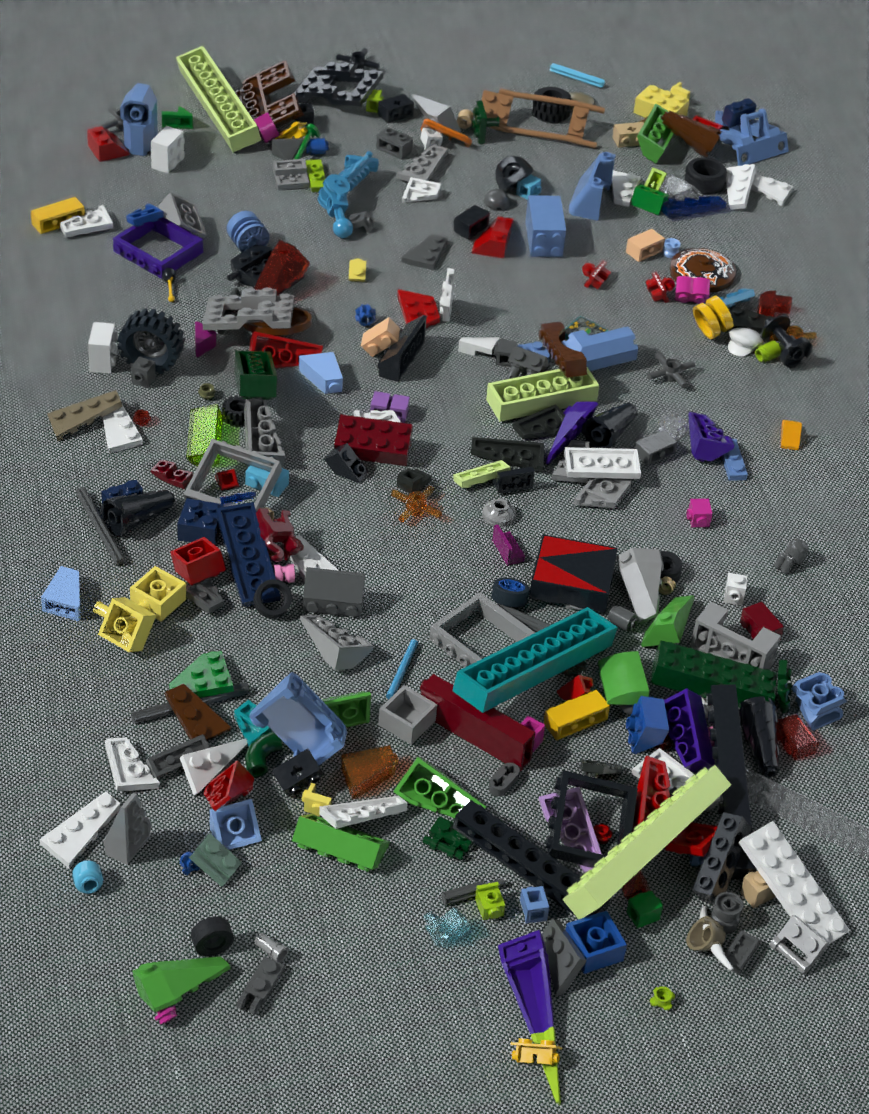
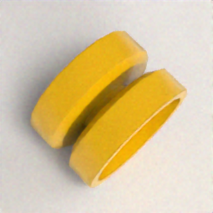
M712 296L706 300L705 304L700 303L693 307L696 323L703 334L710 340L719 336L721 331L726 332L733 328L734 324L731 313L718 296Z

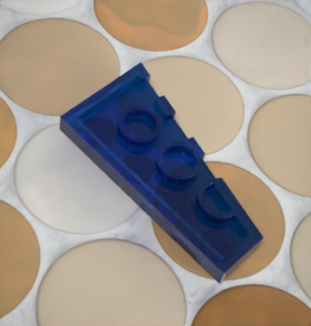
M720 196L699 197V200L684 197V200L681 201L669 198L668 201L663 203L661 211L668 218H676L677 216H690L695 213L702 214L707 211H719L726 208V202Z

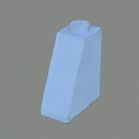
M334 352L299 356V371L324 394L342 392L343 377Z
M63 566L59 568L41 597L43 612L76 621L81 619L80 577L78 570Z

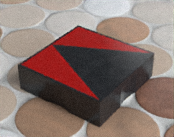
M543 534L531 579L529 599L568 604L584 609L589 607L595 611L606 612L618 548Z

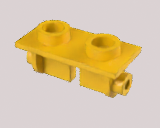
M297 121L291 125V128L280 132V135L275 139L302 138L308 132L307 128L304 127L307 123Z
M519 1038L518 1043L511 1042L510 1044L516 1046V1050L512 1051V1060H516L517 1063H534V1054H537L538 1064L554 1065L559 1063L560 1057L559 1053H556V1049H562V1047L555 1045V1041L541 1040V1044H532V1039Z

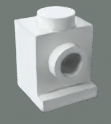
M422 128L420 139L425 146V150L432 145L441 146L443 137L440 132L431 128Z

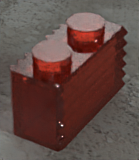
M795 713L784 719H778V723H776L777 738L785 746L788 755H791L794 760H798L817 752L819 741L798 714Z

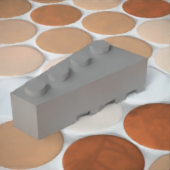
M261 397L246 399L244 408L246 450L251 452L257 451L263 456L273 457L275 460L280 461L283 468L285 453L282 451L281 442L277 437L276 428L271 420V413L266 400L261 399Z

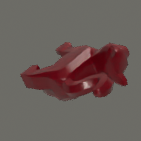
M259 508L256 516L259 523L260 536L265 541L267 548L276 554L271 557L274 562L282 561L284 557L287 561L290 555H296L299 551L303 550L304 545L301 540L296 538L294 527L289 520L290 511L282 510L281 518L272 521L270 515H268V508ZM273 542H281V543H283V544H284V552H283V550H282L278 545H276V544L273 543Z

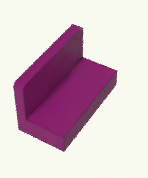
M498 524L494 525L492 541L507 566L525 562V555L510 531L503 533Z

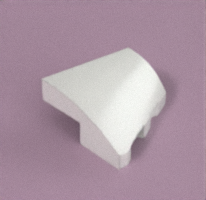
M462 337L459 340L458 352L475 356L476 352L479 351L492 355L495 345L498 346L501 338Z

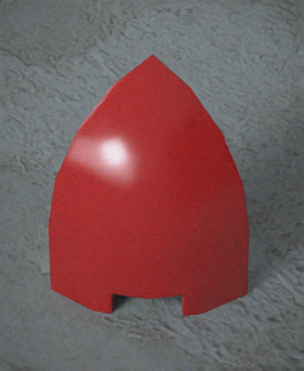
M578 675L558 689L557 693L563 700L575 699L590 692L593 680L590 677Z

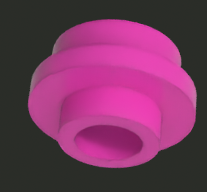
M169 1006L157 1011L158 1015L154 1019L159 1021L160 1025L172 1020L177 1016L175 1012L176 1007Z

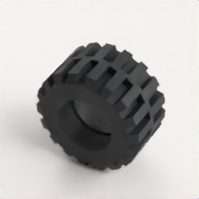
M542 87L534 93L535 95L571 100V95L558 87ZM533 100L532 113L537 119L544 122L558 123L569 117L570 106Z

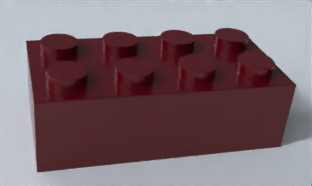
M340 414L334 448L348 443L360 460L407 467L413 424Z

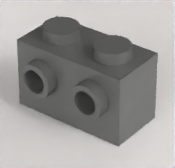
M387 127L377 135L376 149L403 159L412 152L413 138Z

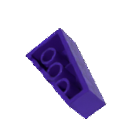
M686 688L664 700L669 726L668 735L676 745L675 749L684 768L697 774L704 767L707 769L713 767L715 760L712 758V746L702 698Z

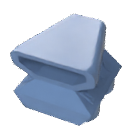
M821 672L797 681L791 688L796 694L795 700L803 717L812 731L841 719L843 710L839 706L847 702L844 698V691L839 687L833 686L831 684V677Z

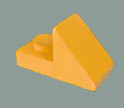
M782 420L781 448L799 449L802 429L801 422Z

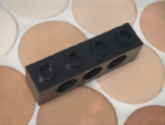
M725 812L722 814L692 889L701 901L714 904L716 897L720 893L727 891L743 851L738 842L748 836L751 830L750 825L742 816Z

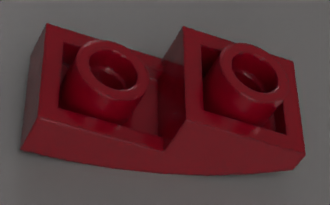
M160 460L150 470L154 476L162 481L183 489L190 483L193 477V472L177 469L176 463L166 460Z

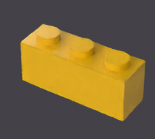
M76 197L65 199L31 210V222L36 230L43 234L59 229L60 223L75 216H84V206Z
M594 690L545 710L543 724L557 741L607 720L610 705L607 704L606 700L597 690Z

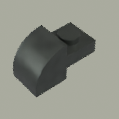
M407 468L398 474L397 486L417 496L420 493V488L430 483L432 476L417 468L414 470Z

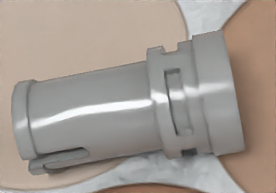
M265 933L259 934L262 939L256 937L254 944L267 952L273 960L281 963L287 957L289 949L279 942L276 943L266 936Z

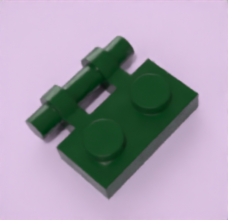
M779 660L778 705L783 713L789 711L791 704L788 695H792V683H789L792 678V669L788 668V660Z
M439 816L429 830V836L425 835L422 843L428 845L429 849L446 853L447 857L452 859L455 857L462 860L465 852L468 853L473 842L453 828L454 822Z

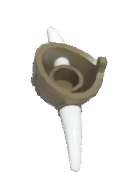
M703 906L700 912V919L696 921L687 934V946L696 951H711L731 971L733 966L722 950V944L726 938L724 928L718 921L708 917L707 907Z

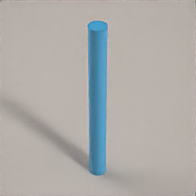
M415 639L410 641L387 692L386 698L388 700L397 692L417 648L418 641Z

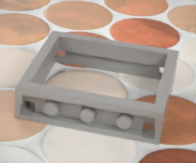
M212 439L184 492L185 500L188 498L224 504V507L236 505L199 492L219 454L270 471L254 503L256 512L259 508H264L282 472L280 461L275 460L273 457L263 456L257 451L251 452L241 446H233L225 441L221 442Z
M479 592L431 625L429 640L444 650L447 655L457 660L463 667H467L482 658L447 633V631L473 613L477 612L516 642L535 632Z

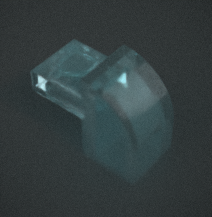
M455 907L441 918L431 911L423 916L427 922L426 930L437 947H448L456 944L474 931L464 914Z

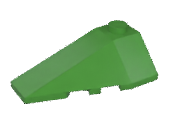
M694 595L675 597L658 614L645 632L641 643L642 647L659 645L661 640L680 643L694 602Z
M422 757L416 758L393 791L409 804L455 818V815L470 800L483 806L484 809L487 807Z

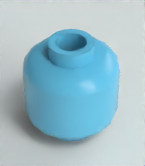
M91 860L82 861L73 869L72 876L78 891L84 894H91L101 888L103 875L100 866L96 862Z

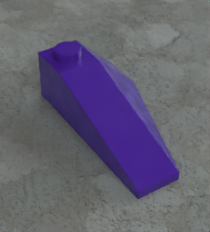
M576 402L573 406L566 408L564 411L565 417L545 462L547 465L569 445L571 440H574L582 432L583 424L593 417L598 407L597 402Z
M689 411L691 452L696 460L705 462V460L713 461L734 449L735 445L732 438L729 436L725 437L723 435L724 431L717 429L715 423L707 415Z

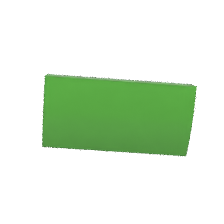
M638 651L617 653L598 661L607 704L634 705L635 703L637 704L640 696L649 697V687Z

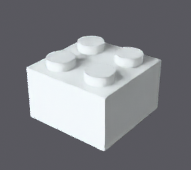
M166 126L151 141V167L153 169L169 173L184 159L185 139L183 138L182 130Z
M93 322L88 343L90 372L111 373L112 366H116L115 355H118L119 350L118 345H116L118 331H115L114 323Z

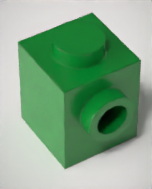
M651 890L630 898L626 913L638 929L660 920L663 904L660 898L656 897Z

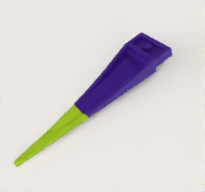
M540 930L499 944L498 949L501 964L516 997L533 1043L541 1044V1040L555 1041L548 954L546 953L543 934ZM542 1064L554 1099L560 1105L558 1064Z

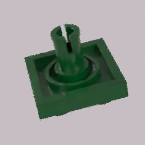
M476 101V107H473L475 120H472V129H474V137L477 138L478 144H485L486 127H499V117L487 118L483 101Z

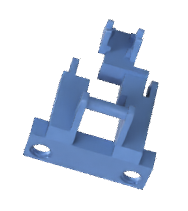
M764 108L751 114H742L740 117L741 125L731 127L728 131L720 130L722 133L719 134V139L725 144L732 145V149L736 150L738 166L752 164L789 152L787 132L779 131L778 127L768 123L767 113ZM717 110L715 113V123L721 124L723 127L727 126L721 119L723 111ZM779 142H783L782 150L778 149ZM744 153L747 154V160L745 162L741 160V156Z

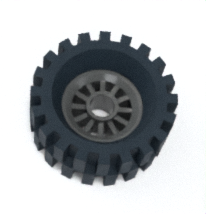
M147 308L142 309L141 312L137 310L129 316L117 339V342H119L118 350H122L120 355L122 358H127L125 362L128 365L130 363L134 364L138 357L155 361V373L158 371L159 374H163L165 370L169 371L176 363L184 347L185 337H182L184 332L182 329L178 330L180 327L179 323H173L174 318L171 316L165 317V312L163 311L158 314L156 313L157 309H151L150 312H148Z

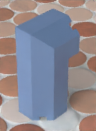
M137 83L126 94L120 106V115L124 125L125 148L129 149L130 154L145 156L147 152L151 151V141L158 135L157 99L150 85Z
M628 326L594 335L588 334L585 330L570 333L568 335L569 339L562 342L566 347L584 354L590 371L637 360L638 346L633 343V340L636 339L635 334Z

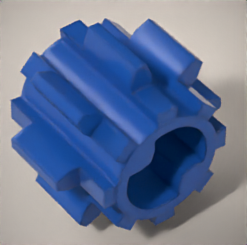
M362 304L355 310L356 322L359 321L361 326H370L371 323L376 321V311L369 304Z

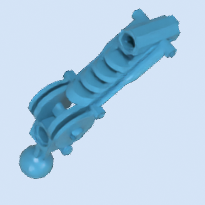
M367 151L364 157L346 155L345 168L338 175H329L323 182L324 187L318 192L319 204L327 210L330 217L336 218L333 224V232L339 238H347L353 232V224L344 215L349 206L346 197L348 192L353 190L370 172H377L379 160L371 158L373 155L371 151Z

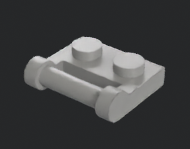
M796 915L791 916L779 934L769 944L773 950H778L797 966L798 971L803 975L811 969L829 945L825 939ZM786 939L808 956L805 961L783 944Z

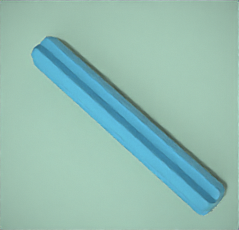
M552 63L550 66L551 72L599 88H603L605 85L604 79Z

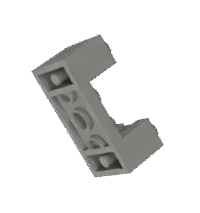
M710 602L696 619L690 647L701 652L711 653L715 656L769 670L775 662L781 635L763 627L753 641L723 627L728 610Z

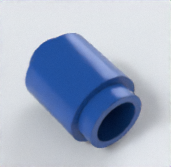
M325 138L310 139L306 146V153L311 155L326 154V151L329 150L328 141H325Z

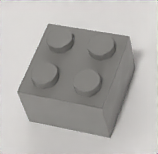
M403 685L379 708L378 725L412 745L436 721L437 704Z

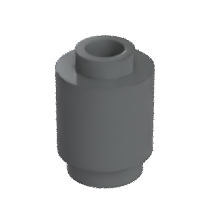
M613 606L608 614V620L612 624L627 632L631 629L634 630L638 624L637 614L621 606Z

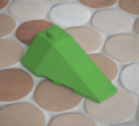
M222 957L145 963L138 969L133 970L132 973L138 995L154 1012L178 1003L182 1000L181 995L188 991L192 993L197 991L200 983L211 982L231 968L230 964Z

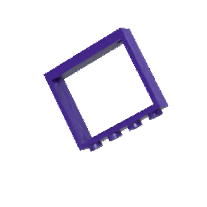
M162 217L155 222H145L142 226L136 227L133 225L113 237V251L163 279V270L172 268L176 271L203 253V239ZM154 230L183 248L160 261L131 243Z

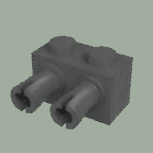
M514 345L508 359L510 371L505 380L517 378L520 372L526 373V376L546 372L549 365L547 357Z

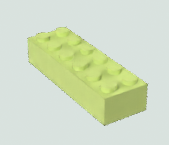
M588 367L587 375L567 378L560 369L488 383L486 400L499 422L530 416L555 404L560 409H564L568 406H573L576 402H597L599 384Z

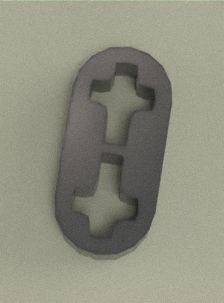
M514 763L502 765L489 780V792L499 797L505 795L518 781L519 767Z

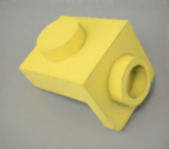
M681 82L672 86L670 90L671 93L683 96L686 99L690 97V91L682 88Z
M359 258L350 260L349 281L365 282L366 261Z
M311 783L309 789H305L302 795L304 811L320 816V806L331 805L332 798L316 794V784Z

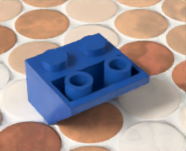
M640 696L637 704H634L632 714L626 720V729L629 731L628 744L631 745L632 754L640 753L663 743L669 732L664 699Z

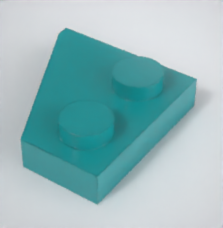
M247 700L234 710V717L244 738L247 740L248 747L258 737L272 732L268 726L261 728L256 727L249 717L250 712L257 705L250 700Z

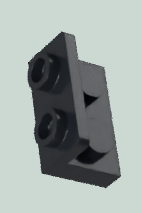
M533 467L497 472V478L493 479V485L498 494L533 488L535 471Z

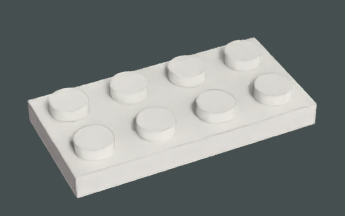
M565 447L564 455L567 477L640 479L641 477L637 449Z

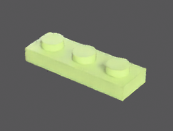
M500 460L454 474L453 478L454 482L461 488H469L474 484L486 483L488 480L497 478V472L509 471L511 467Z

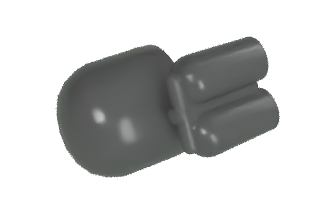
M800 539L792 540L785 552L783 551L779 554L774 567L781 569L782 573L788 574L793 564H803L809 553L808 544Z

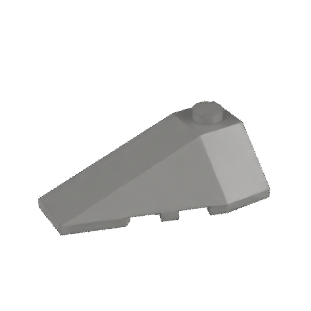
M415 94L412 96L417 108L425 118L459 133L461 132L450 106Z
M631 548L617 555L619 570L640 624L658 616L660 602L658 593L659 586L662 585L660 576L664 568L660 551L658 549Z
M318 615L300 616L302 624L323 659L335 671L353 669L374 648L363 637L356 636L355 638L349 635L350 631L347 629L334 628V623Z
M134 792L121 806L103 842L105 845V855L126 865L130 863L151 836V821L145 817L147 813L141 809L142 803Z

